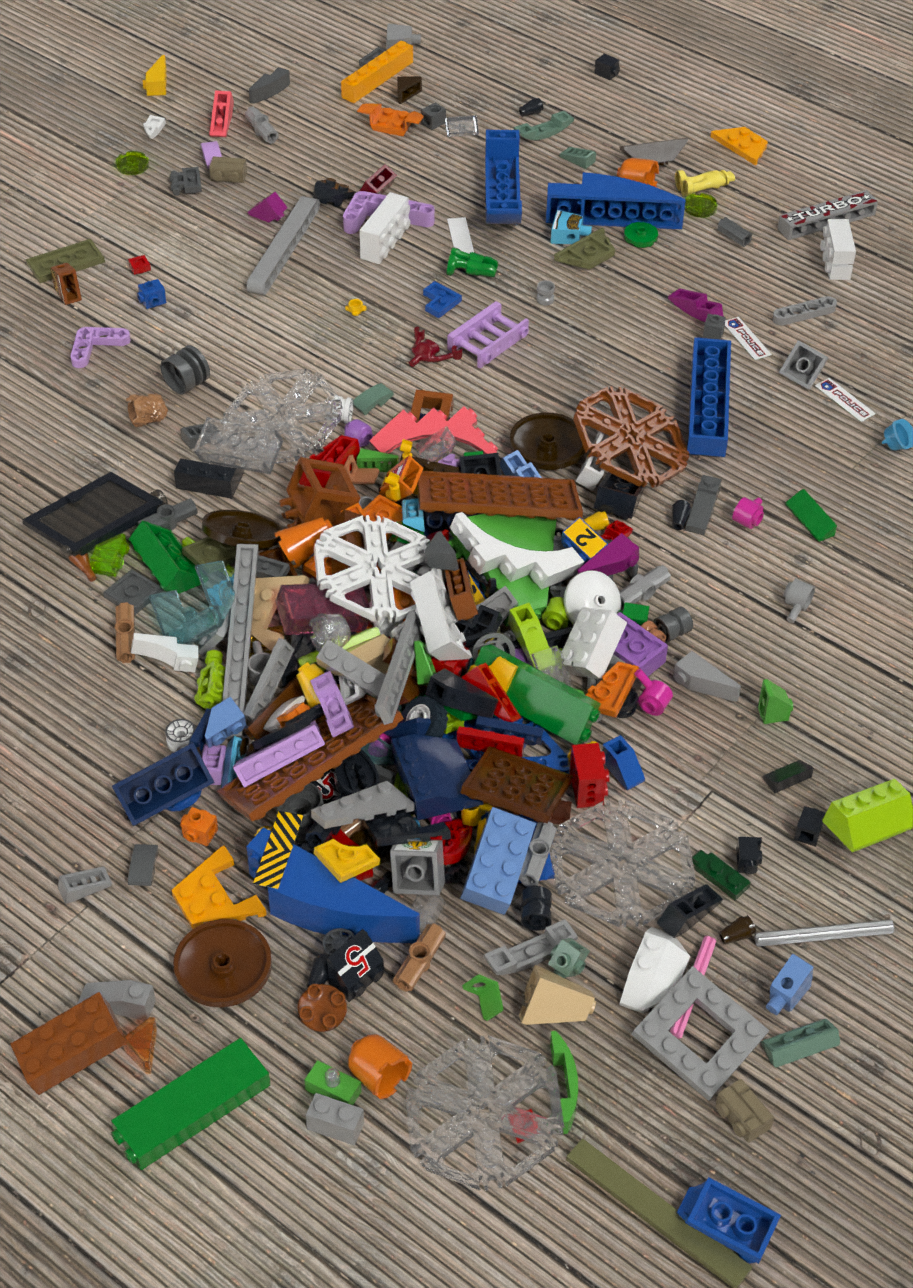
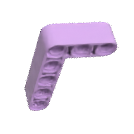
M366 191L355 193L343 214L344 232L348 234L357 233L365 218L375 212L386 198V195ZM409 200L410 224L422 227L433 226L435 222L434 206Z

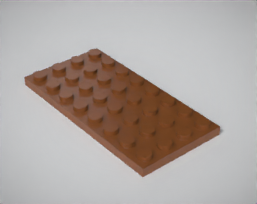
M422 471L417 483L419 508L425 512H464L469 515L484 513L488 516L504 514L508 517L523 515L528 518L541 516L547 519H556L558 517L567 520H576L579 517L582 519L583 516L576 484L572 479Z
M365 694L362 698L346 705L353 721V728L333 737L325 718L317 723L325 745L246 787H243L240 779L237 777L217 790L223 800L252 822L259 820L272 808L282 805L291 795L300 793L307 784L322 778L326 771L338 767L344 759L360 752L363 746L379 739V735L387 730L394 729L404 718L400 711L397 710L393 723L384 725L381 717H378L375 712L377 699Z

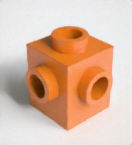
M192 807L188 814L182 817L180 822L183 838L189 842L208 846L218 831L217 816L210 814L206 810Z

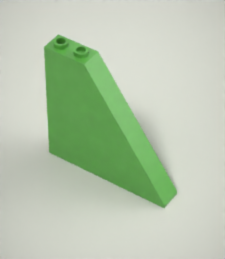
M480 514L468 517L477 527L499 541L531 551H553L557 517L556 519H547L541 516L528 518L523 515L508 517L504 514H496L494 516ZM450 530V534L461 549L466 561H468L470 552ZM498 567L483 573L487 581H489V578L496 579L497 587L495 593L506 586L517 600V607L530 603L538 619L542 617L547 607L549 587L541 590L530 575L510 582ZM480 583L482 588L486 592L487 587L483 583ZM509 616L503 621L505 626H509Z

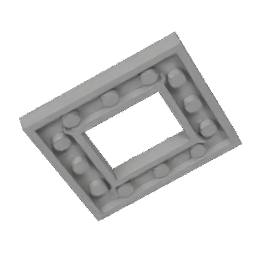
M692 966L633 1030L631 1035L704 1098L710 1101L770 1030ZM694 1002L732 1033L731 1037L707 1064L669 1032Z

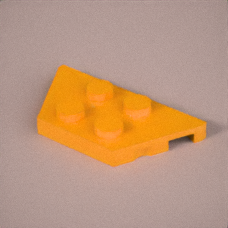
M746 127L711 131L710 136L753 165H757L759 157L761 158L768 144L767 140Z

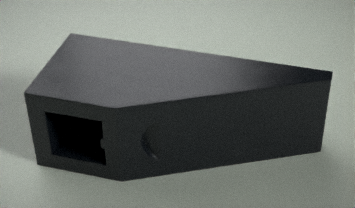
M443 669L430 677L425 693L426 696L444 706L487 718H493L498 703L497 698L447 669Z

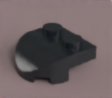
M326 178L315 183L313 198L319 199L322 204H327L329 201L334 206H342L343 200L353 198L355 191L349 189V186L337 183L333 178Z

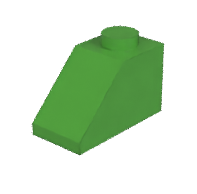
M768 679L763 680L758 703V710L763 723L789 721L790 713L793 711L792 699L788 698L786 691Z

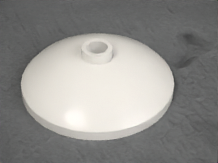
M585 571L571 579L564 594V608L571 623L575 624L582 607L612 610L615 614L619 613V610H621L620 593L611 578L598 571Z

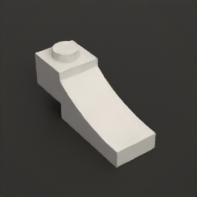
M134 633L131 654L158 659L174 667L175 671L195 672L198 662L197 645L177 644V637Z

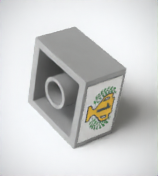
M407 839V844L393 845L390 850L393 893L440 895L445 884L443 840L422 842L420 839Z

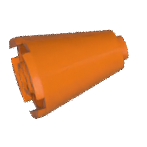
M321 517L277 531L274 534L275 537L280 536L281 540L278 543L290 562L295 561L296 564L293 567L296 569L314 553V545L316 540L320 539L321 533L333 527L329 519L324 520Z

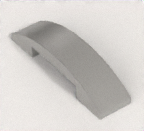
M566 919L546 927L542 935L509 949L504 945L484 954V958L496 975L516 973L551 958L550 953L552 949L560 943L561 939L572 938L576 941L578 936Z

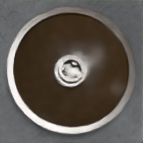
M542 412L528 415L520 419L513 426L510 433V448L512 452L518 450L527 464L531 462L538 469H563L577 463L585 454L574 420L562 414Z
M217 510L207 513L202 520V531L208 537L236 547L237 544L258 545V548L276 546L281 538L280 536L275 537L274 533L283 530V527L277 521L267 516L242 510Z

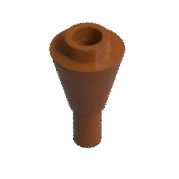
M79 551L71 552L69 560L85 573L90 582L95 581L97 577L91 569L88 553L81 556Z

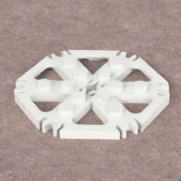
M362 515L324 530L320 535V539H317L314 545L317 586L320 585V590L329 589L325 595L326 598H330L329 601L373 622L375 617L377 622H381L382 616L388 618V622L391 623L394 616L396 623L405 619L409 611L417 608L415 604L403 610L397 609L394 601L393 587L411 595L410 581L420 576L407 570V568L422 562L427 563L425 549L429 545L430 540L426 539V536L385 517L382 518V522L380 516H377L375 522L371 521L369 515H366L365 522ZM353 531H359L364 537L365 550L339 537ZM386 533H392L410 543L388 552ZM324 558H334L350 566V568L333 575H326ZM377 562H378V566L380 567V569H382L380 573H379L378 568L376 567ZM430 567L443 580L441 569ZM369 584L372 606L364 608L347 600L344 595Z

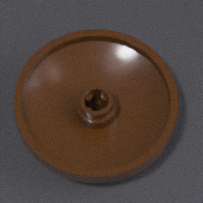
M220 919L206 922L191 930L179 943L174 955L173 965L176 981L180 989L190 999L205 1006L230 1007L249 1000L264 987L271 973L272 959L267 940L256 928L242 921Z

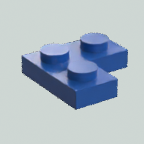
M436 281L423 289V295L432 300L425 305V311L437 318L442 317L462 301V295Z

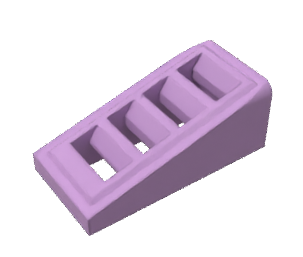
M206 744L204 745L202 759L215 782L211 785H221L226 755L225 745L212 746L211 748H208Z

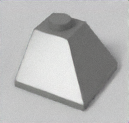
M798 340L779 373L810 390L829 357Z

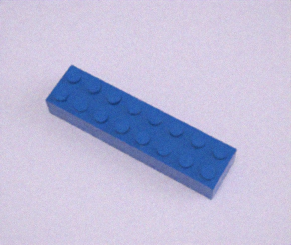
M694 337L687 451H689V454L715 457L726 456L729 425L731 340Z

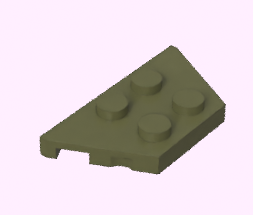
M600 228L555 253L554 260L592 269L615 256V248L610 243L609 237H606L605 229Z

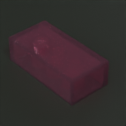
M317 584L281 585L275 602L285 635L354 632L367 629L370 622L369 619L329 601L330 598L325 597L329 589L320 590V585L317 586ZM363 587L344 595L347 600L364 608H370Z

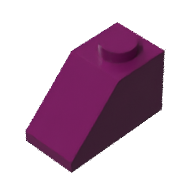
M273 192L258 202L247 213L269 223L274 219L276 221L284 216L283 212L288 207L279 195Z

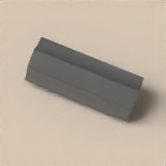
M727 217L719 221L718 231L743 247L749 245L752 240V233Z

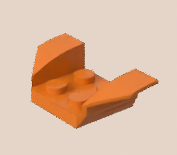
M375 103L362 104L357 112L369 114L370 126L373 131L404 136L411 123L419 124L424 118L417 111L409 113L392 108H382V104Z

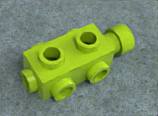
M210 650L206 653L205 663L207 666L201 670L200 677L197 679L198 692L195 694L194 699L198 705L205 709H212V707L223 701L226 667L222 665L223 654L217 650Z

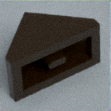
M397 77L399 104L422 92V77Z

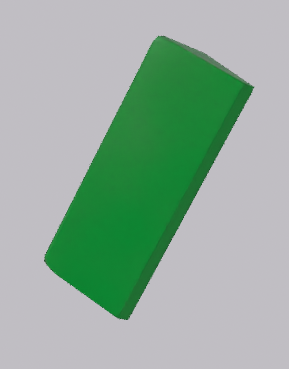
M805 489L800 490L785 502L789 510L818 542L835 536L836 523Z

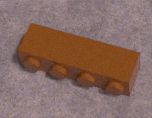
M464 558L457 560L459 570H444L457 620H468L477 615L478 611L471 579Z

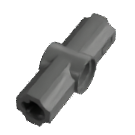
M190 498L173 506L169 504L161 505L157 509V513L142 520L173 530L178 522L198 514V510L194 501ZM142 520L136 522L137 527Z

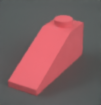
M215 91L210 127L211 137L227 136L234 105L231 91Z

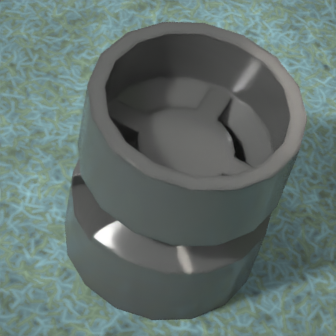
M682 606L654 619L658 630H661L666 635L665 643L693 629L691 615Z

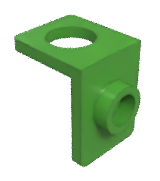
M477 975L462 985L463 990L479 996L482 1015L485 1021L492 1019L503 1011L497 981ZM476 983H485L481 987H472Z

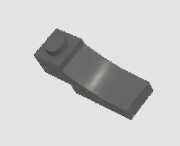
M702 475L685 531L705 535L714 512L722 479Z

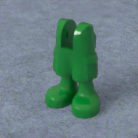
M452 247L446 275H453L457 268H465L466 274L495 277L498 261L492 257L474 252L468 254L459 248Z

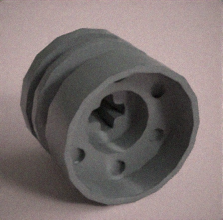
M187 345L177 351L176 354L161 361L160 364L165 382L174 392L180 395L185 394L193 389L195 385L201 384L210 377V368L207 360L192 345Z
M309 783L300 793L291 795L282 805L275 807L276 814H278V811L303 815L294 841L295 843L308 842L305 840L306 833L315 821L311 817V809L324 805L323 794L317 786Z

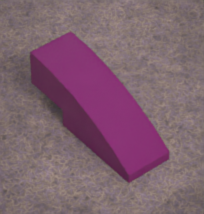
M679 288L668 296V299L674 305L700 321L705 322L708 314L724 317L722 303L708 301L707 294Z

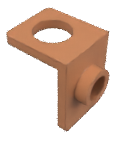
M349 455L344 465L353 484H374L380 472L378 468H358L353 455ZM350 464H352V472H351V473H350Z

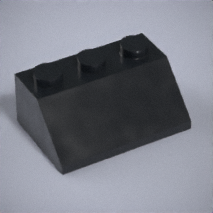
M180 458L174 470L176 489L230 499L233 498L244 474L242 469Z

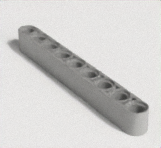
M305 196L300 197L247 281L248 292L260 295L268 293L317 215L320 206L319 199Z

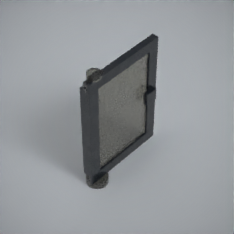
M109 472L22 520L23 525L59 546L63 556L68 558L78 554L83 556L134 527L137 521L157 513V509L161 505L168 504L165 494L159 489L149 494L115 473Z

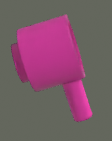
M743 497L736 505L732 519L749 529L758 526L764 516L763 506L761 505L762 499L758 497L752 501Z
M638 669L634 675L645 686V689L638 698L639 706L650 715H661L673 697L672 690L661 681H651L642 669Z

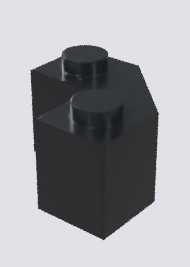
M480 604L477 610L478 614L475 615L472 624L462 619L458 620L455 625L460 633L464 634L466 639L463 642V646L470 648L483 635L497 633L503 619L500 612Z

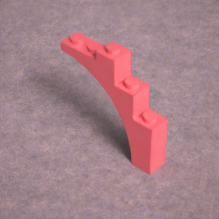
M465 406L448 421H446L447 417L441 410L437 411L433 408L417 423L415 422L417 418L410 411L407 413L403 409L369 440L377 452L387 454L401 447L403 439L413 442L427 438L456 440L468 444L478 451H483V454L497 453L496 451L498 450L491 441L488 443L483 438L485 435L478 427L474 428L477 425L476 417L478 416L471 408L467 410Z

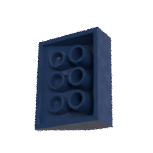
M418 734L391 739L392 758L408 798L415 803L414 814L417 821L483 805V801L471 799L467 795L460 793L463 783L471 772L457 740Z

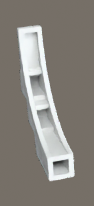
M463 512L455 515L450 526L452 532L470 552L467 560L479 575L498 567L510 582L530 575L542 590L577 575V570L584 563V560L573 547L559 551L543 552L526 550L499 541L472 523Z

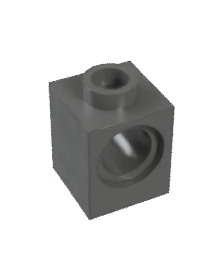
M436 102L421 109V114L424 116L421 124L430 130H434L446 123V109Z
M708 314L704 324L703 338L722 340L726 317Z

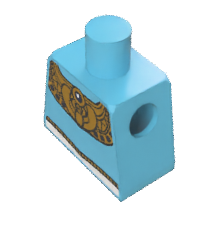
M557 210L551 230V243L573 244L579 241L581 236L590 235L592 233V226L583 225V216Z

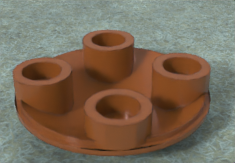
M326 984L310 985L301 995L298 1002V1015L301 1021L311 1030L326 1032L338 1027L344 1020L347 1012L345 995L337 988Z

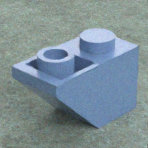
M231 697L211 709L205 733L208 748L222 744L227 737L240 733L247 726L244 714Z

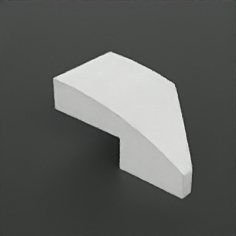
M150 115L146 123H143L144 130L149 138L153 139L163 129L166 121L165 118Z

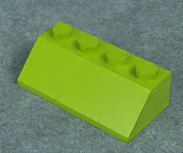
M894 778L831 802L822 822L853 853L913 829L911 795Z

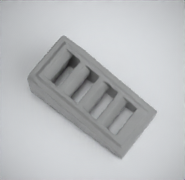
M104 866L61 875L58 882V890L65 904L112 886Z

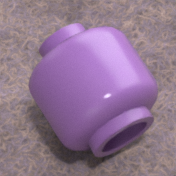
M360 419L348 422L344 428V436L358 439L360 447L367 446L370 443L369 440L373 438L372 428Z

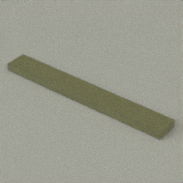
M583 1138L567 1155V1162L732 1288H738L752 1271L751 1265L723 1244L686 1224L682 1217L677 1214V1209Z

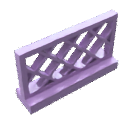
M314 720L310 723L311 725L237 761L233 765V769L243 787L325 745L316 721Z

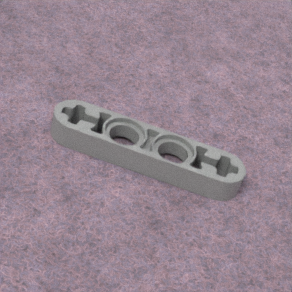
M826 296L778 308L773 313L772 321L776 325L783 326L827 315L836 311L837 300Z

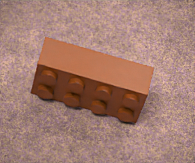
M98 992L10 1043L27 1084L40 1095L124 1046L128 1041L110 1004Z

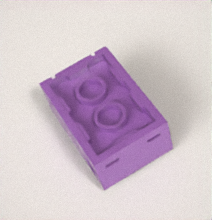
M619 612L617 615L625 620L627 624L613 655L627 664L639 666V669H642L648 677L666 662L668 645Z

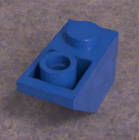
M621 735L602 745V751L605 753V766L626 790L645 781V776L634 749Z

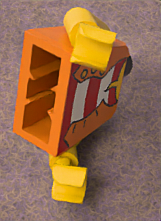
M405 439L402 440L400 451L404 452L402 454L403 460L387 472L382 486L378 490L380 495L387 497L393 502H397L414 493L423 471V467L412 458L411 448L413 443Z

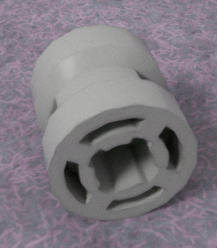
M549 280L540 281L537 284L538 293L536 300L541 305H551L554 302L555 284Z

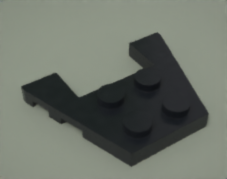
M405 809L397 810L396 815L386 816L385 813L374 815V819L365 821L363 819L364 828L377 846L407 844V839L419 838L422 842L431 841V837L442 836V840L451 839L450 829L444 822L419 827L411 816L414 814V811L406 812Z

